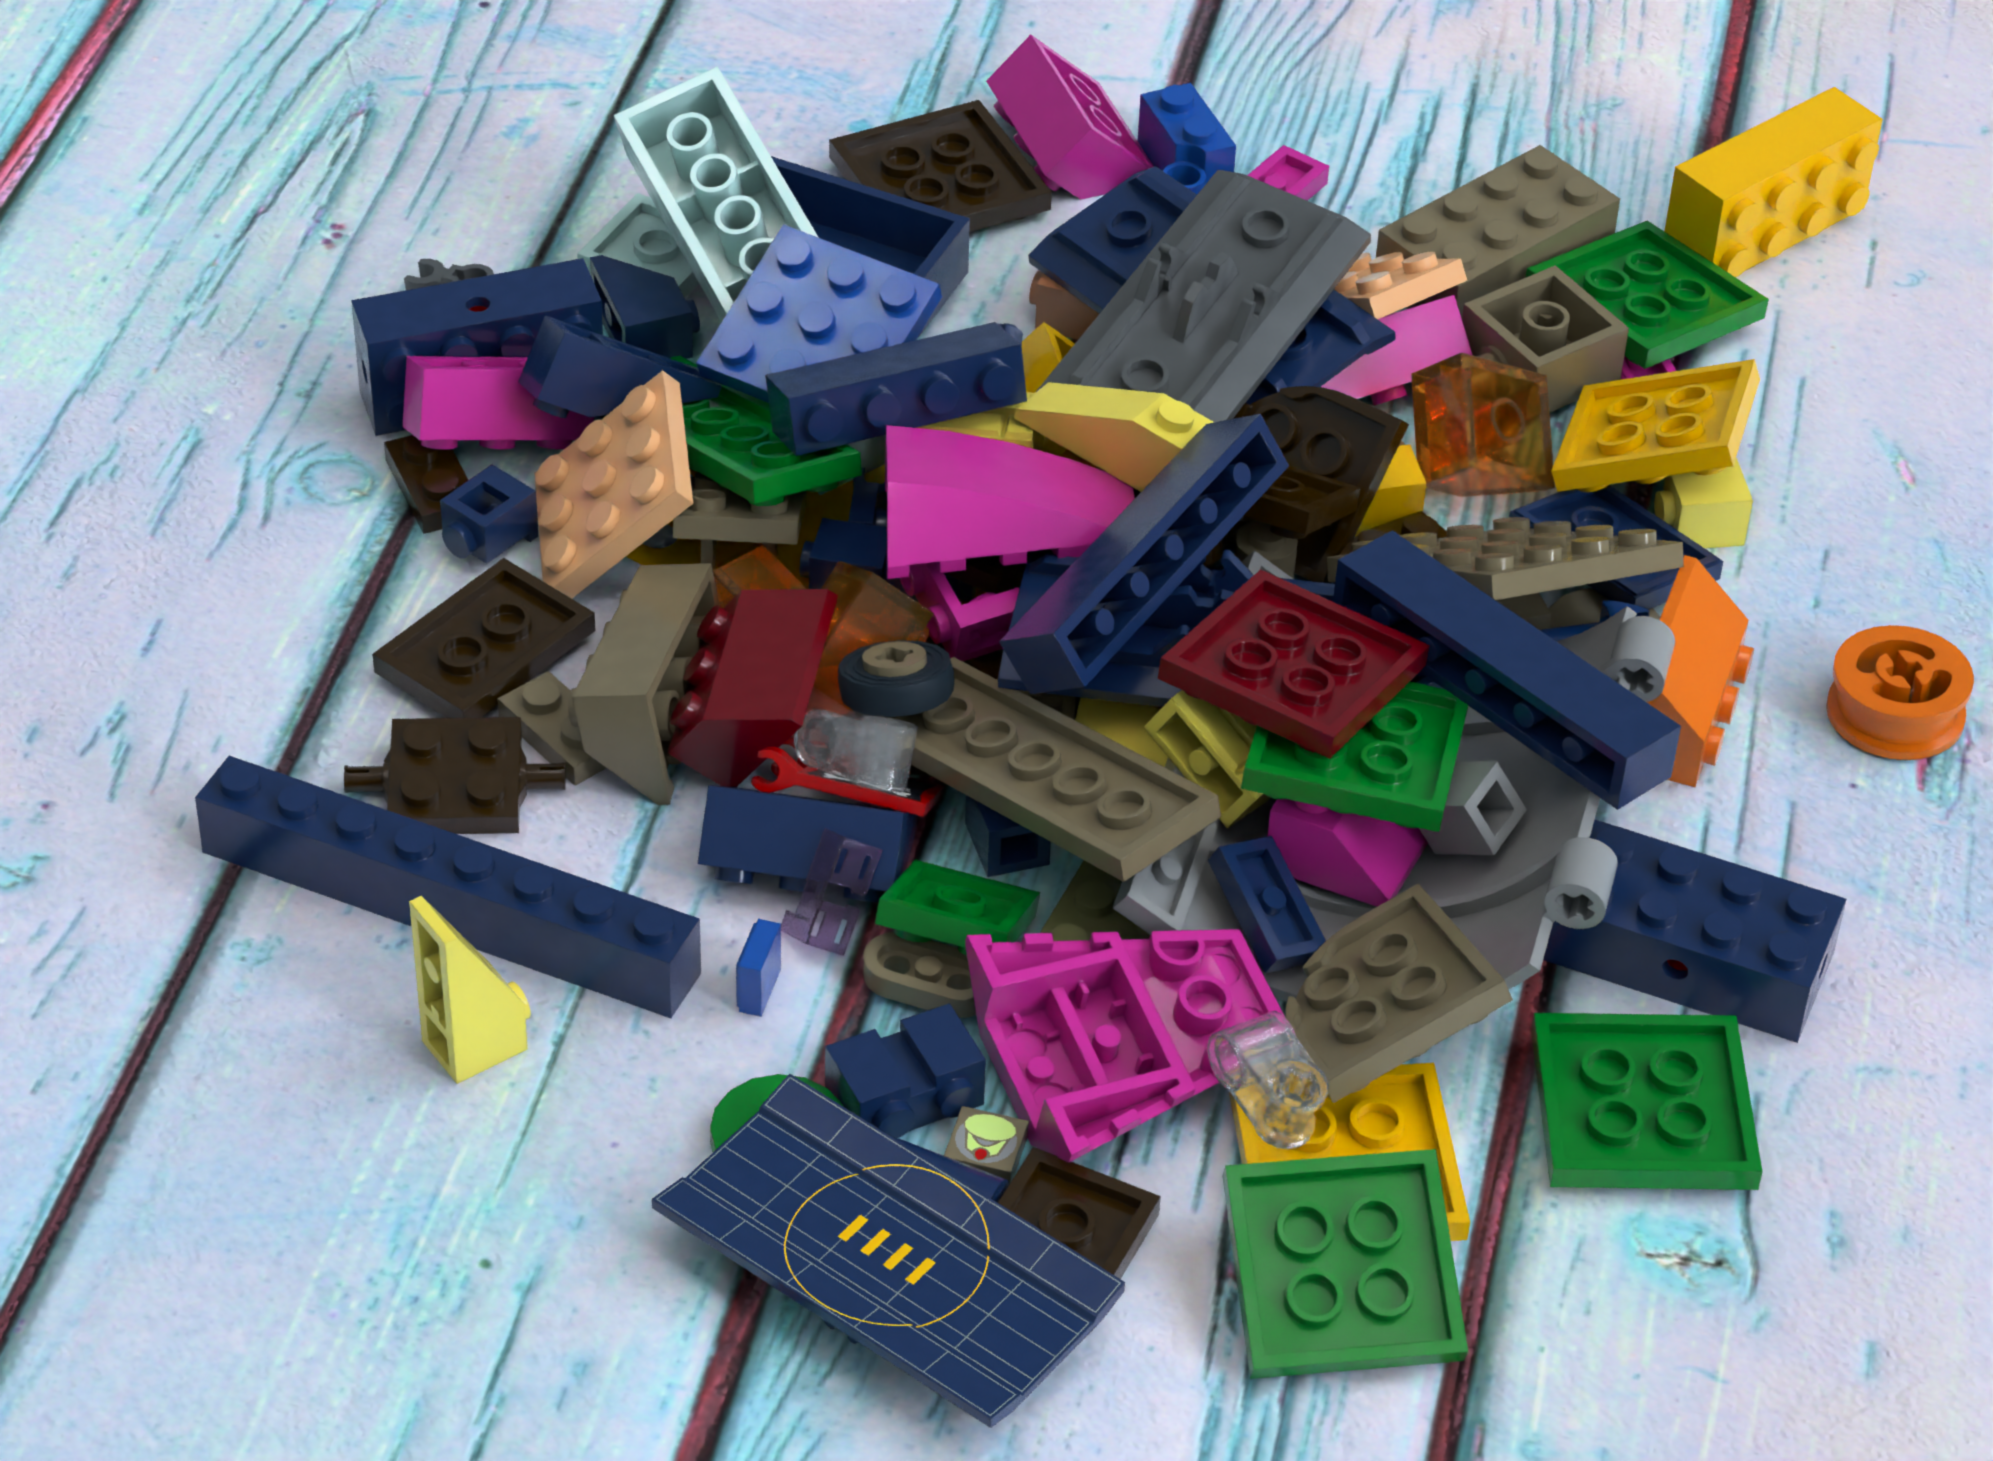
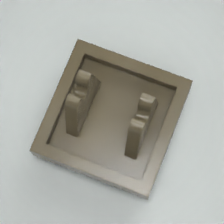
M699 472L695 474V477H690L693 504L673 519V538L701 540V563H711L713 575L714 569H716L717 541L762 543V580H775L778 544L797 545L806 508L807 490L786 495L785 500L777 505L755 506L731 490L720 487L717 482Z

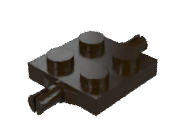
M521 717L392 719L391 747L384 759L383 766H344L345 793L383 792L388 811L455 834L519 833L520 807L527 796V789L566 790L565 762L527 764V758L522 750Z

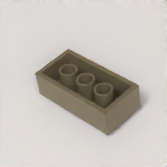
M1539 145L1379 229L1376 258L1394 252H1402L1404 259L1424 252H1435L1437 259L1461 258L1467 281L1406 308L1409 309L1454 295L1462 318L1464 303L1524 279L1527 268L1614 234L1620 198L1554 153Z

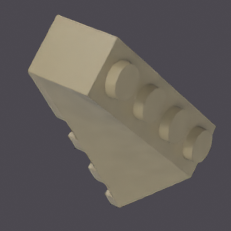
M711 563L640 565L628 589L622 591L620 604L612 620L606 622L603 637L594 654L589 655L586 662V670L577 687L573 688L569 694V719L574 727H579L584 752L657 805H670L675 787L672 779L669 780L667 769L669 764L682 763L668 754L675 731V726L670 724V719L675 707L686 694L689 683L684 680V673L692 658L699 651L702 640L697 637V631L711 608L719 605Z

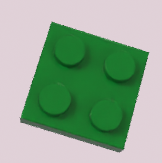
M914 860L879 899L875 924L894 929L895 935L908 941L928 942L934 939L957 945L958 951L967 956L965 946L967 935L991 934L992 942H1016L1036 917L1041 892Z

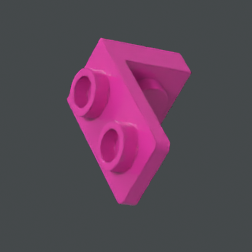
M937 562L910 565L909 577H901V584L909 596H916L924 610V620L929 636L934 643H942L946 652L949 653L950 659L955 657L963 662L1003 649L999 641L1009 631L1019 593L1018 587L998 594L984 593L973 598L969 603L961 605L946 576L937 569Z

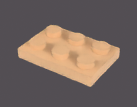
M1394 252L1372 260L1370 253H1362L1334 290L1376 319H1380L1467 281L1461 258L1437 259L1435 252H1424L1404 259L1402 252Z

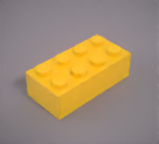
M1832 87L1675 166L1664 232L1732 276L1738 277L1751 267L1771 257L1778 256L1793 245L1818 235L1824 229L1849 216L1856 215L1865 208L1870 195L1869 184L1873 164L1879 151L1878 140L1883 119L1836 87Z

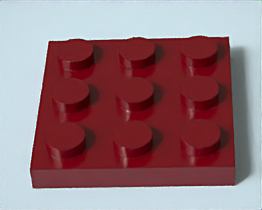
M1260 569L1161 657L1158 679L1183 690L1191 697L1202 699L1239 716L1249 724L1260 726L1295 742L1307 751L1316 752L1330 759L1426 666L1430 645Z

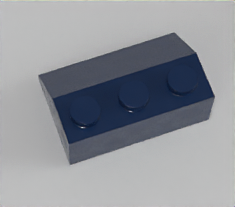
M708 785L697 864L715 866L714 879L753 884L754 872L780 876L778 885L780 889L817 893L820 881L844 885V898L879 902L883 892L887 891L907 868L919 816L894 809L774 792L767 793L731 786Z

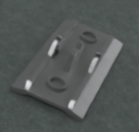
M1217 170L1037 391L1048 382L1164 393L1177 401L1189 405L1194 411L1213 422L1233 419L1370 244L1371 234L1345 216L1250 176Z

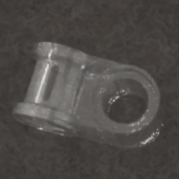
M810 710L805 714L802 727L794 733V746L802 763L809 767L847 778L850 782L862 787L888 792L907 791L918 726L897 719L870 716L855 711H849L841 715L828 710Z
M1270 1011L1212 1033L1207 1045L1208 1059L1212 1071L1222 1086L1232 1094L1253 1124L1256 1133L1266 1143L1276 1148L1293 1149L1307 1143L1315 1129V1115L1313 1112L1321 1108L1329 1093V1082L1325 1073L1315 1064L1297 1039L1289 1021L1281 1013Z

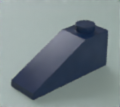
M545 316L518 381L535 397L533 402L535 407L560 418H567L569 410L588 417L607 415L624 401L631 390L639 385H645L662 370L680 383L682 403L716 398L722 388L719 383L700 376L697 367Z

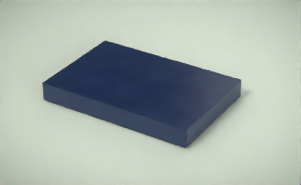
M1611 485L1595 492H1581L1578 489L1560 491L1509 513V517L1529 518L1530 528L1534 529L1535 523L1547 521L1571 522L1572 532H1576L1575 528L1580 526L1611 525L1613 526V536H1618V532L1623 530L1654 529L1656 530L1657 540L1683 542V557L1687 555L1697 558L1715 581L1721 578L1724 561ZM1679 568L1586 585L1610 601L1629 603L1649 610L1667 601Z

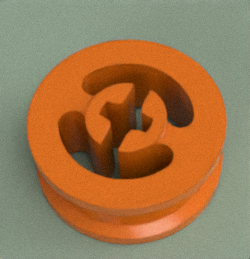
M1888 625L1860 631L1845 640L1839 647L1833 665L1834 682L1829 689L1826 709L1832 726L1846 741L1876 756L1897 760H1916L1940 754L1959 740L1966 722L1965 705L1972 694L1974 674L1968 659L1955 645L1926 630L1909 626Z

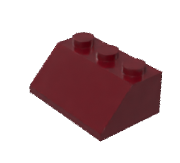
M829 589L741 590L725 607L722 608L719 605H715L711 608L697 631V637L702 640L700 649L692 658L684 673V680L689 683L686 694L679 701L671 715L670 724L675 726V731L668 754L720 786L737 787L767 759L757 757L759 750L766 747L779 748L803 725L838 595Z

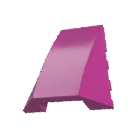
M886 425L887 579L909 577L910 565L937 562V569L940 573L966 570V559L986 556H999V561L1003 566L1027 563V552L1051 549L1058 559L1068 556L1080 557L1135 499L1133 487L1097 468L1011 442L944 430Z
M1240 929L1152 931L1149 939L1123 940L1118 932H1092L1090 940L1053 941L1052 933L1024 934L1022 942H992L991 934L967 935L965 946L980 1038L1018 1119L1029 1121L1028 1140L1031 1146L1056 1155L1066 1162H1071L1292 1044L1287 1030L1286 1018Z

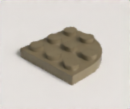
M1418 883L1347 924L1316 950L1303 966L1307 978L1301 986L1296 999L1293 996L1288 997L1285 1018L1289 1036L1301 1062L1332 1103H1335L1350 1093L1362 1090L1371 1081L1404 1062L1421 1056L1432 1046L1465 1027L1482 1021L1491 1012L1511 1002L1513 999L1501 975Z

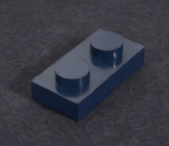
M1272 836L1219 846L1207 860L1265 974L1305 965L1316 950L1326 942Z

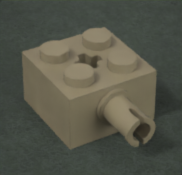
M1555 265L1464 303L1462 322L1474 358L1453 367L1442 369L1438 375V384L1444 398H1450V403L1453 405L1462 403L1465 399L1488 389H1493L1530 422L1578 401L1584 385L1620 380L1629 328Z

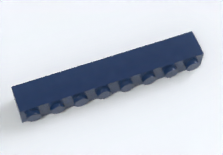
M230 755L195 797L202 853L411 926L409 901L422 896L476 950L662 1016L673 1017L701 975L700 918Z

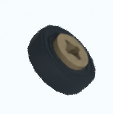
M896 640L864 646L846 655L838 666V683L843 704L855 712L870 716L898 717L915 715L943 704L954 691V670L949 653L937 645L922 641Z

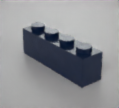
M996 322L765 375L772 431L796 456L886 435V425L917 428L1027 401L1021 344Z

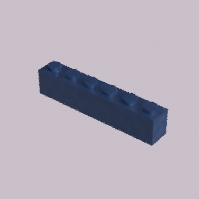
M1261 414L1206 424L999 641L1030 694L1086 687L1289 467Z
M1393 530L1338 559L1333 602L1430 645L1426 666L1420 671L1423 675L1452 693L1476 712L1615 809H1620L1672 776L1681 725Z

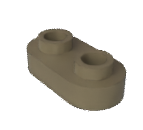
M894 932L881 934L867 944L863 956V977L868 988L877 995L925 1010H931L950 1003L959 1018L976 1015L968 959L966 955L958 951L957 947L934 940L912 942L898 937Z

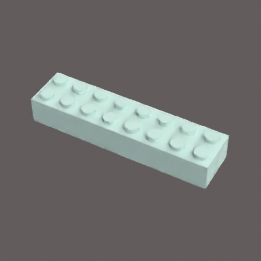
M718 66L614 115L628 159L721 322L783 224L818 237ZM886 435L847 444L861 452V467L865 468V474L885 464ZM853 478L839 481L838 487L853 480ZM828 491L818 492V493H819V495H822V494H824V493H826V492H828Z

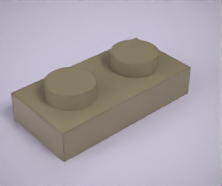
M547 671L497 698L499 717H521L522 738L549 763L565 762L566 778L576 786L603 771L606 767L584 752L579 727H574L569 719L568 699L571 690L552 673Z

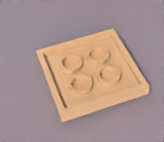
M663 370L645 385H639L631 390L619 406L601 420H595L590 423L578 439L559 454L549 456L541 464L538 471L534 473L543 582L571 599L693 504L680 383Z

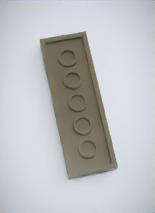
M955 657L951 658L954 670V691L943 704L915 715L882 717L861 714L858 716L862 738L1123 882L1221 817L1217 794L1018 690L998 688L997 679Z

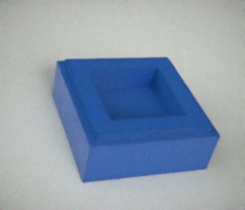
M758 919L757 923H754L736 964V998L739 1012L762 1017L781 971V923Z

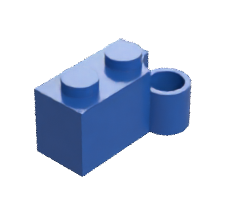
M1191 83L1171 85L1161 90L1140 94L1137 141L1153 166L1158 167L1195 194L1202 190L1217 170L1234 172L1236 144Z

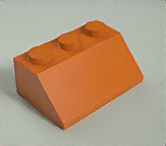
M1684 555V567L1678 570L1660 617V621L1672 630L1675 637V646L1663 691L1656 699L1647 703L1681 725L1672 776L1667 780L1696 787L1704 763L1716 765L1725 734V729L1717 726L1719 722L1730 725L1740 691V688L1732 685L1734 681L1745 684L1752 663L1754 648L1744 645L1749 622L1747 617L1697 558Z

